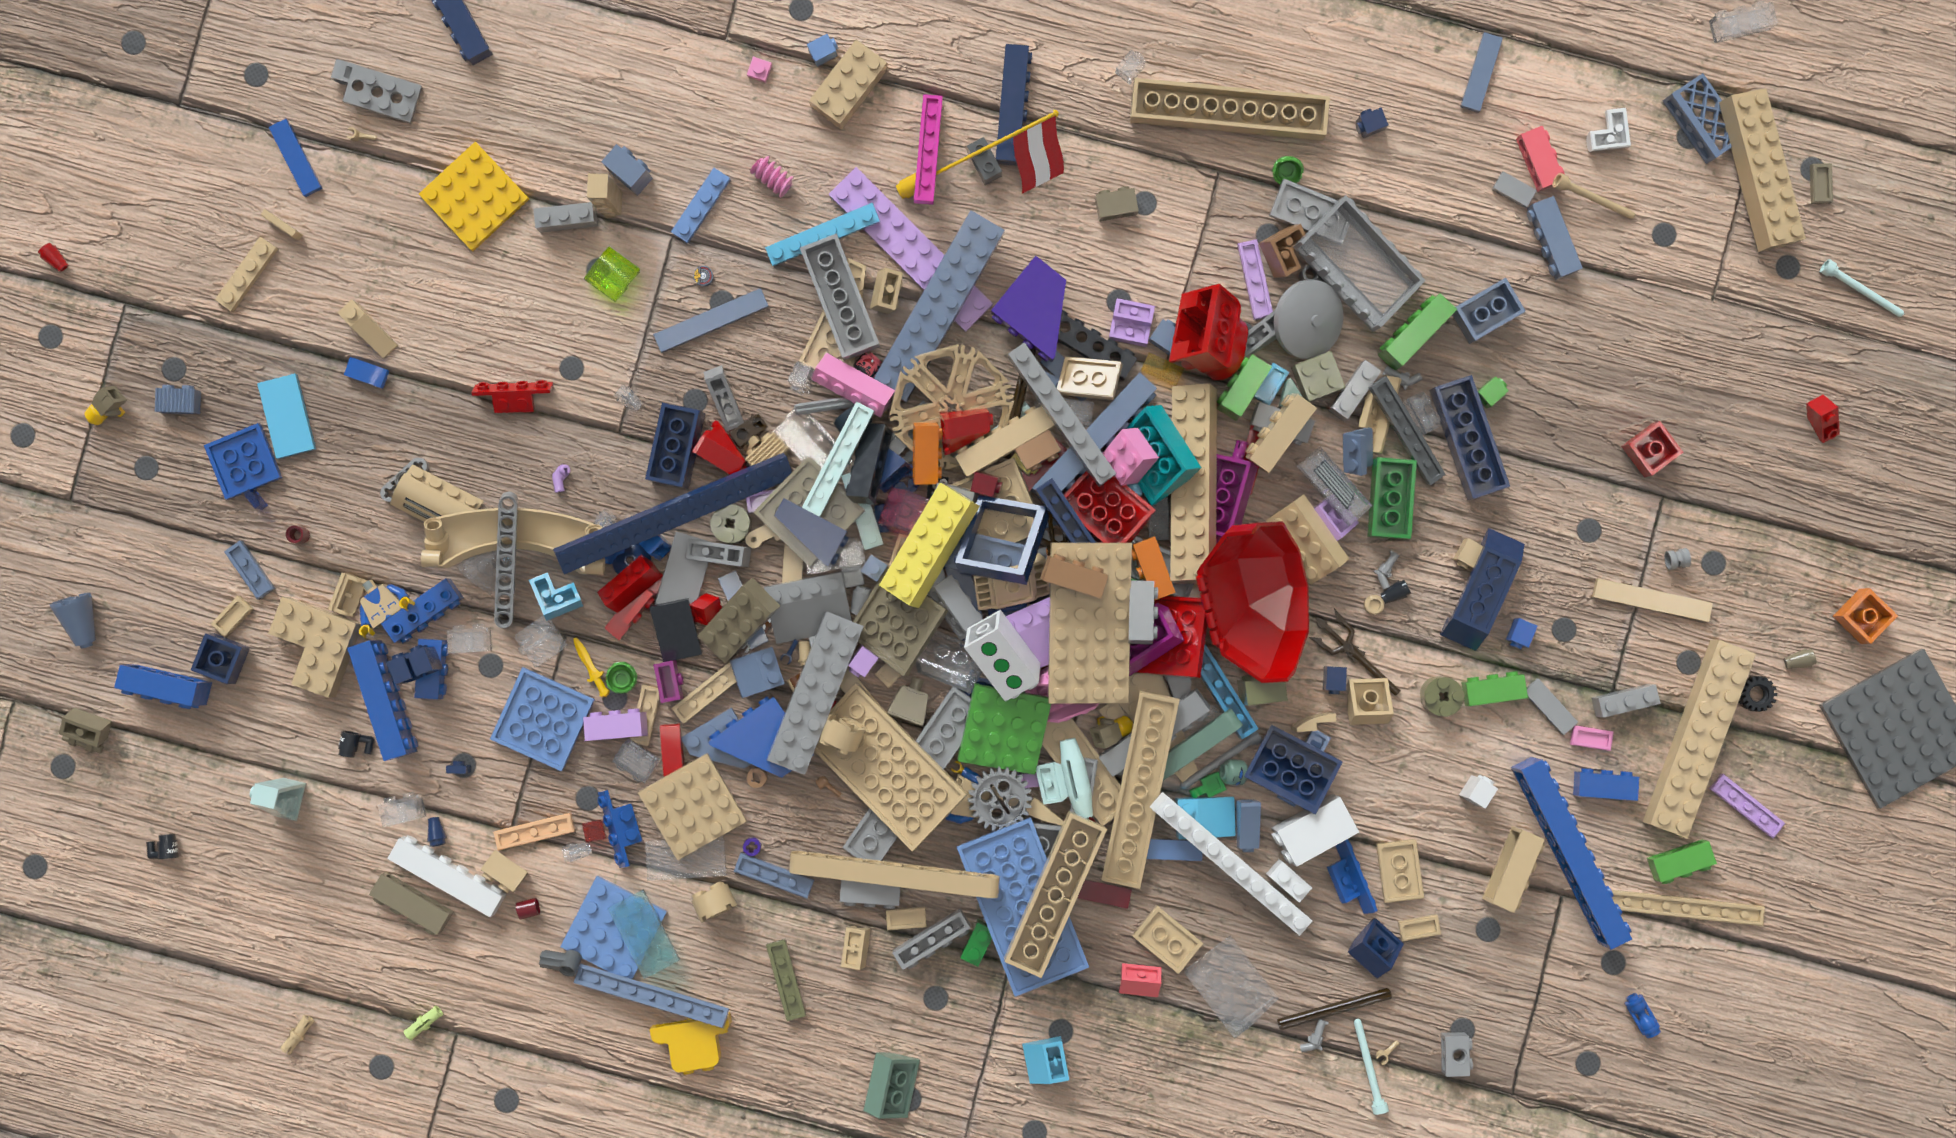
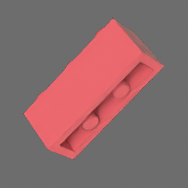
M1543 126L1522 133L1516 138L1537 192L1553 187L1552 184L1556 175L1559 173L1565 175L1557 162V153L1551 147L1548 131L1544 130Z

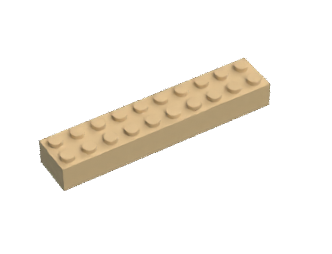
M1135 78L1129 123L1323 141L1327 135L1330 96Z
M1210 383L1172 386V422L1202 467L1189 481L1171 493L1170 581L1177 584L1197 583V570L1216 545L1217 389Z
M1710 640L1643 823L1688 839L1755 659V653L1722 640Z

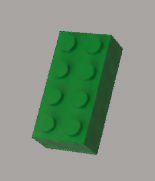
M1382 457L1373 459L1367 537L1411 539L1417 460Z

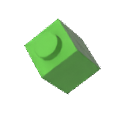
M1496 376L1478 390L1480 400L1486 409L1492 407L1509 391L1506 388L1507 384Z

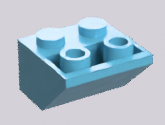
M1061 1036L1022 1044L1030 1084H1053L1069 1081Z

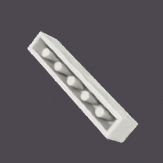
M407 835V837L403 836L398 839L387 859L488 917L495 915L506 896V893L502 892L503 890L498 885H490L485 882L486 879L477 874L474 876L468 872V868L451 863L452 860L449 857L435 854L433 848L427 845L421 846L417 843L418 840L412 836Z

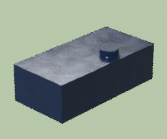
M662 403L646 472V480L689 490L697 455L692 451L701 437L706 413L696 409Z

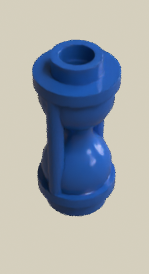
M1633 993L1627 996V1001L1624 1004L1641 1034L1645 1035L1646 1038L1658 1035L1661 1032L1659 1029L1660 1025L1643 995Z

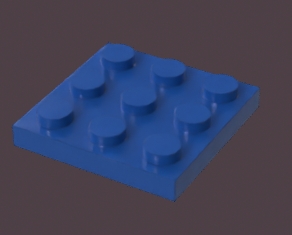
M260 423L204 445L225 500H230L283 478Z

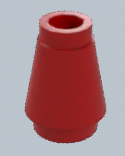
M47 243L39 249L40 258L59 272L64 271L69 266L56 245Z

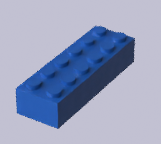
M369 640L348 647L347 649L383 761L397 759L418 752L417 739L411 733L412 723L406 717L404 711L406 710V705L399 695L400 686L399 684L395 685L386 663L388 662L386 644L382 640Z

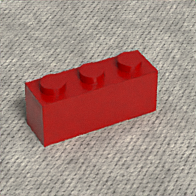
M640 555L597 593L606 607L619 613L662 575L651 560Z

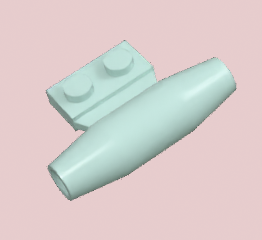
M1076 738L1060 741L1061 764L1051 762L1037 765L1036 768L1043 804L1062 802L1069 797L1075 814L1084 818L1092 817V791L1085 760Z

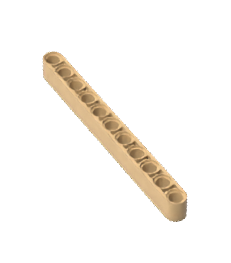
M806 851L790 852L789 872L792 874L983 898H998L1000 876L994 874Z

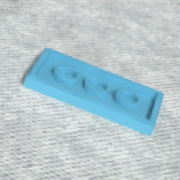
M291 374L257 383L276 459L316 450L298 375Z

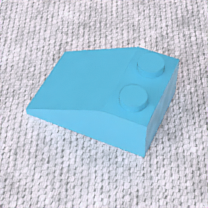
M1234 796L1175 798V803L1216 838L1235 836ZM1176 830V837L1178 839H1186Z

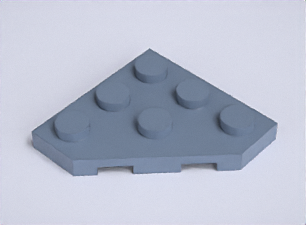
M733 708L728 709L682 737V742L690 755L701 757L708 753L712 761L743 769L751 765L746 761L710 746L708 743L711 740L709 736L714 732L726 730L727 727L725 725L733 719L739 721Z

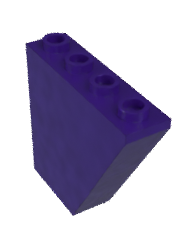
M1035 255L991 310L992 319L999 325L1003 323L1007 326V331L1014 337L1018 335L1022 338V343L1025 342L1029 349L1034 348L1039 352L1038 356L1046 362L1048 360L1053 362L1056 355L1066 279Z

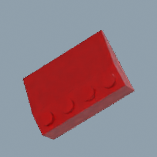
M1087 470L1064 494L1097 543H1131L1156 511L1130 487L1121 485L1115 476L1098 487Z

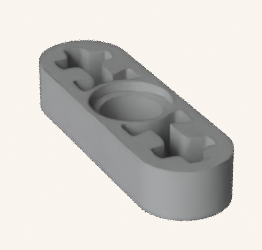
M414 458L382 487L380 491L381 498L391 502L392 497H387V490L396 488L394 483L398 484L401 476L407 473L412 464L416 466V463H423V470L428 472L429 463L425 459Z

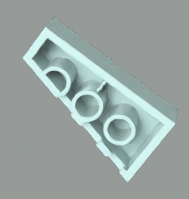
M287 778L255 783L250 790V804L273 816L297 821L306 783Z

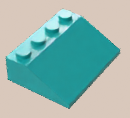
M1162 405L1146 406L1126 428H1138L1159 457L1138 482V485L1152 506L1189 481L1202 468Z

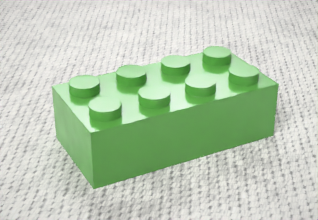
M1441 293L1437 296L1432 294L1420 305L1422 309H1418L1406 320L1408 324L1404 323L1393 333L1395 337H1391L1380 347L1382 351L1378 356L1392 369L1397 370L1402 367L1457 310Z

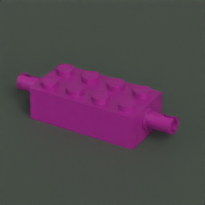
M1236 440L1233 455L1230 457L1217 454L1216 544L1232 525H1242L1257 472V465L1243 460L1248 445L1245 441L1240 442V440Z

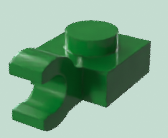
M1216 771L1200 779L1202 785L1190 789L1189 792L1193 798L1204 793L1210 798L1227 789L1219 776V772Z

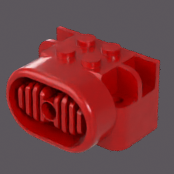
M1220 283L1182 293L1169 358L1170 363L1181 361L1184 369H1198L1213 380H1224L1237 372L1244 360L1248 339V326L1240 318L1241 304Z

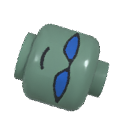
M1227 759L1220 766L1219 776L1225 784L1243 785L1247 780L1244 777L1248 770L1247 764L1243 760Z

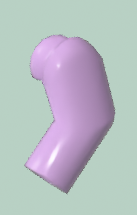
M560 465L552 474L555 493L565 491L563 481L570 473L568 465Z

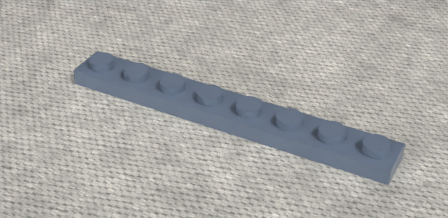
M583 964L579 965L573 982L723 1029L730 1010L723 1006Z

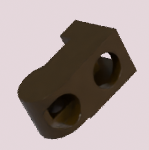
M757 414L729 432V434L741 450L752 436H758L768 428V425Z

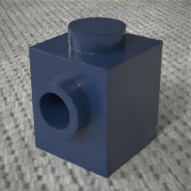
M1382 107L1373 111L1371 108L1362 111L1355 124L1357 132L1362 134L1363 138L1384 131L1389 125Z
M1324 666L1323 690H1328V694L1340 695V691H1346L1347 667Z

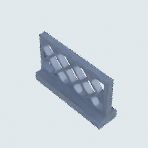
M1702 73L1665 98L1663 103L1704 162L1708 164L1732 146L1731 143L1728 145L1730 139L1728 138L1725 123L1717 122L1718 114H1722L1719 105L1722 99ZM1699 80L1704 86V92L1695 90L1696 82ZM1680 93H1690L1689 101H1685ZM1695 95L1703 96L1702 105L1694 103ZM1707 98L1714 100L1715 108L1706 106ZM1693 107L1701 109L1700 117L1695 116ZM1706 111L1714 112L1713 120L1705 119ZM1704 123L1712 125L1711 133H1707L1704 129ZM1717 126L1725 128L1724 136L1716 135ZM1715 139L1723 141L1721 150L1716 146Z

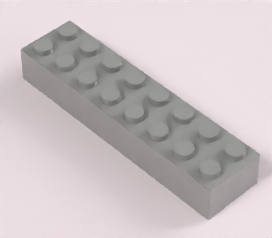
M827 611L825 612L768 754L767 761L805 775L864 626Z

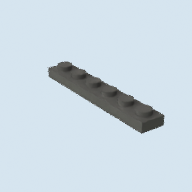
M1383 376L1369 386V390L1410 458L1417 460L1416 467L1426 484L1432 485L1446 475L1388 377Z

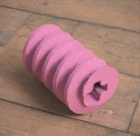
M769 156L764 159H758L752 166L750 173L755 174L757 179H761L763 184L767 183V187L769 189L773 188V192L775 194L779 193V197L782 198L790 189L794 177L790 176L787 179V171L781 174V166L775 169V161L769 164Z

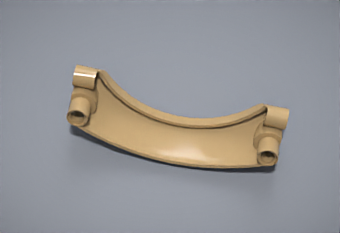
M498 508L464 511L427 519L424 522L426 535L424 544L426 550H422L421 553L422 568L447 569L475 555L496 551ZM518 508L516 549L538 551L556 557L553 551L554 548L602 529V526L564 514ZM510 518L502 520L505 525L513 524ZM502 538L504 544L509 545L512 543L510 538ZM605 558L576 569L579 574L604 575Z

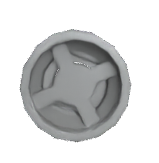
M1687 548L1679 549L1677 552L1673 550L1665 552L1664 560L1668 570L1691 566V555Z

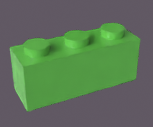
M1518 671L1506 672V676L1499 677L1498 674L1486 675L1487 679L1479 680V677L1467 678V682H1461L1465 695V706L1528 698L1525 674H1518Z
M1703 839L1647 857L1654 880L1662 882V884L1671 883L1674 881L1673 878L1679 876L1681 878L1693 875L1692 872L1697 870H1709L1712 865L1717 864L1710 842Z

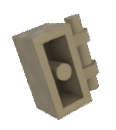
M73 708L62 717L59 734L63 735L62 740L68 742L69 745L74 747L78 745L86 748L85 750L91 753H102L104 746L100 744L108 738L112 721Z

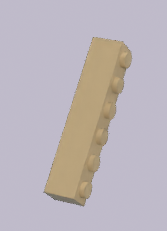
M1033 406L1025 411V416L1012 418L1008 421V426L1004 428L999 426L991 431L992 435L985 438L982 436L975 440V445L968 448L965 446L958 450V455L955 456V459L966 478L1007 456L1026 442L1056 427L1043 407L1040 406L1036 409Z

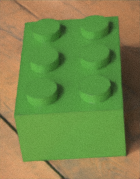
M1253 354L1249 358L1245 357L1238 369V375L1234 374L1226 385L1229 387L1228 391L1224 390L1219 396L1217 410L1237 421L1243 415L1272 366Z

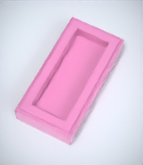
M1574 726L1572 727L1570 745L1611 751L1613 731Z

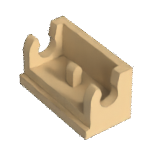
M341 573L328 610L354 617L364 592L362 585L368 580L349 573Z
M846 927L841 967L856 970L866 967L871 928Z

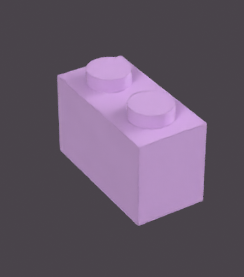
M861 644L848 664L850 667L849 671L858 678L860 675L865 677L878 660V656Z

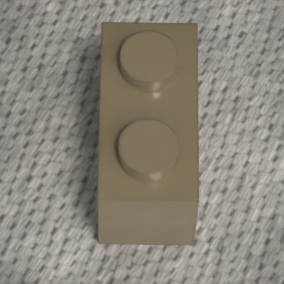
M1129 186L1118 188V191L1114 192L1102 190L1095 196L1099 222L1138 214L1135 188L1129 189Z

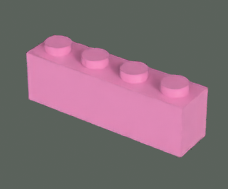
M828 353L824 355L816 366L812 380L819 385L830 389L852 403L858 402L874 410V414L879 417L882 416L891 403L895 392L892 388Z

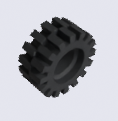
M1750 676L1744 685L1739 704H1742V707L1749 711H1767V708L1773 707L1772 703L1776 702L1774 696H1777V693H1774V690H1777L1776 686H1772L1774 683L1768 681L1766 677ZM1755 686L1763 690V697L1757 702L1750 697V691Z

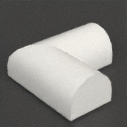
M1626 108L1606 110L1607 129L1590 131L1587 134L1586 143L1589 152L1630 147L1631 142Z

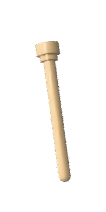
M1562 173L1557 174L1553 180V188L1560 191H1572L1629 219L1635 217L1633 211L1572 183L1569 177Z

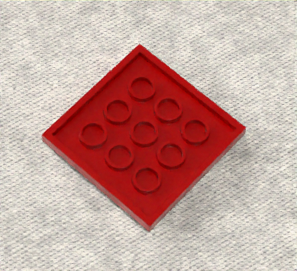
M1165 596L1154 600V604L1159 603L1169 608L1184 641L1136 673L1200 678L1207 632L1206 610L1203 609L1201 598Z

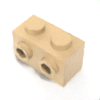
M883 268L877 272L870 309L886 314L896 310L899 303V291L903 283L902 272L889 268Z
M494 850L481 868V871L484 872L482 876L490 882L493 880L499 882L500 885L498 887L506 893H509V891L514 893L528 874L526 870L497 850Z

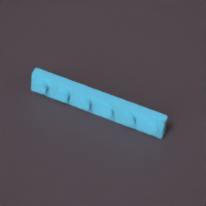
M870 203L767 246L765 249L772 266H776L802 255L800 247L836 233L838 238L841 239L881 221L874 204Z

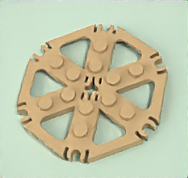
M959 344L914 356L920 363L917 364L911 358L910 361L914 364V367L907 369L903 366L904 371L908 375L903 374L900 370L889 415H897H892L889 419L890 421H898V425L893 426L892 430L898 431L894 432V434L912 452L913 440L908 436V432L913 429V423L937 422L939 428H941L940 413L948 412V406L944 400L950 404L956 403V411L985 409L1000 405L1002 413L998 427L1004 428L1008 425L1011 409L1014 404V399H1012L1014 395H1006L1005 390L1011 388V385L1004 384L1009 381L978 349L973 357L975 354L974 347H971L970 353L966 354L964 353L965 345H961L960 352H958ZM944 356H951L953 358L947 387L927 369V363L930 360ZM975 364H981L994 377V383L991 386L967 392L973 367ZM909 382L913 383L932 401L908 409H903L900 406L904 387ZM991 431L983 436L985 438L989 437L990 435H992ZM939 440V447H941V448H942V440ZM942 448V459H938L939 467L942 469L944 462H946L945 470L959 466L955 457H952L950 454L945 455Z

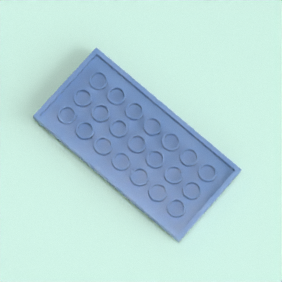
M1031 817L957 846L966 871L1000 876L998 898H976L1015 997L1089 968L1070 916L1042 978L1004 962V956L1047 861Z

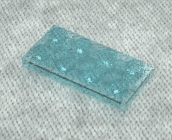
M644 889L607 908L644 979L680 960Z

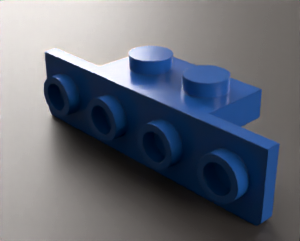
M608 790L598 792V804L603 809V822L609 830L610 835L608 839L615 851V863L619 865V868L628 867L630 865L624 847L642 841L632 804L613 809Z
M1346 839L1335 845L1341 859L1327 866V870L1341 903H1347L1357 897L1364 914L1375 913L1378 911L1376 902L1362 874L1360 864L1353 852V847L1349 840Z

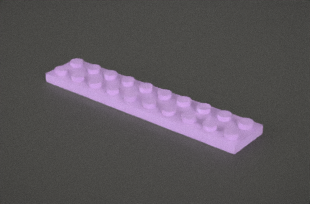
M855 167L829 193V196L846 213L873 203L881 222L863 230L925 290L944 254ZM974 286L954 321L966 332L993 306V303Z

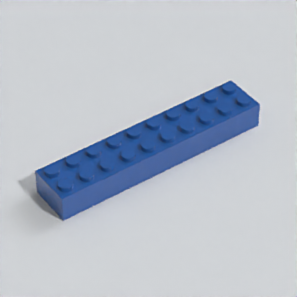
M1530 757L1512 766L1511 769L1598 944L1612 950L1632 940L1630 935L1632 932L1627 922L1623 921L1621 917L1623 914L1618 904L1614 903L1612 899L1614 896L1609 886L1605 885L1603 881L1605 878L1600 868L1596 867L1594 863L1596 861L1595 856L1591 850L1587 849L1585 845L1587 843L1586 838L1582 832L1578 831L1576 827L1578 825L1577 820L1573 814L1570 815L1567 809L1569 807L1568 802L1564 796L1561 797L1558 791L1560 789L1559 784L1554 778L1552 779L1549 773L1551 771L1549 764L1543 761V759Z

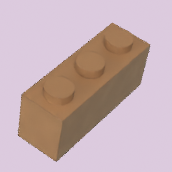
M1054 554L1053 557L1047 556L1040 579L1097 598L1102 597L1109 576L1103 573V568L1092 566V569L1084 567L1085 563L1073 560V563L1065 561L1066 557Z

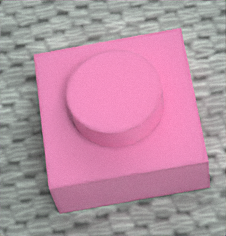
M753 57L747 76L766 83L772 63Z

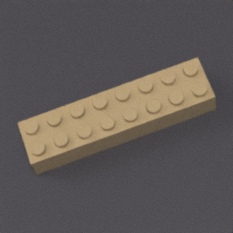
M1764 88L1729 96L1719 102L1728 138L1730 139L1729 143L1732 146L1731 150L1758 252L1792 245L1806 239L1767 89Z
M1068 811L1004 956V962L1042 978L1107 831L1106 827Z

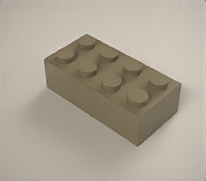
M752 578L740 587L701 631L698 637L726 664L739 653L778 610L780 605Z

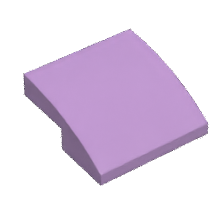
M1117 298L1109 338L1118 342L1147 347L1155 306Z

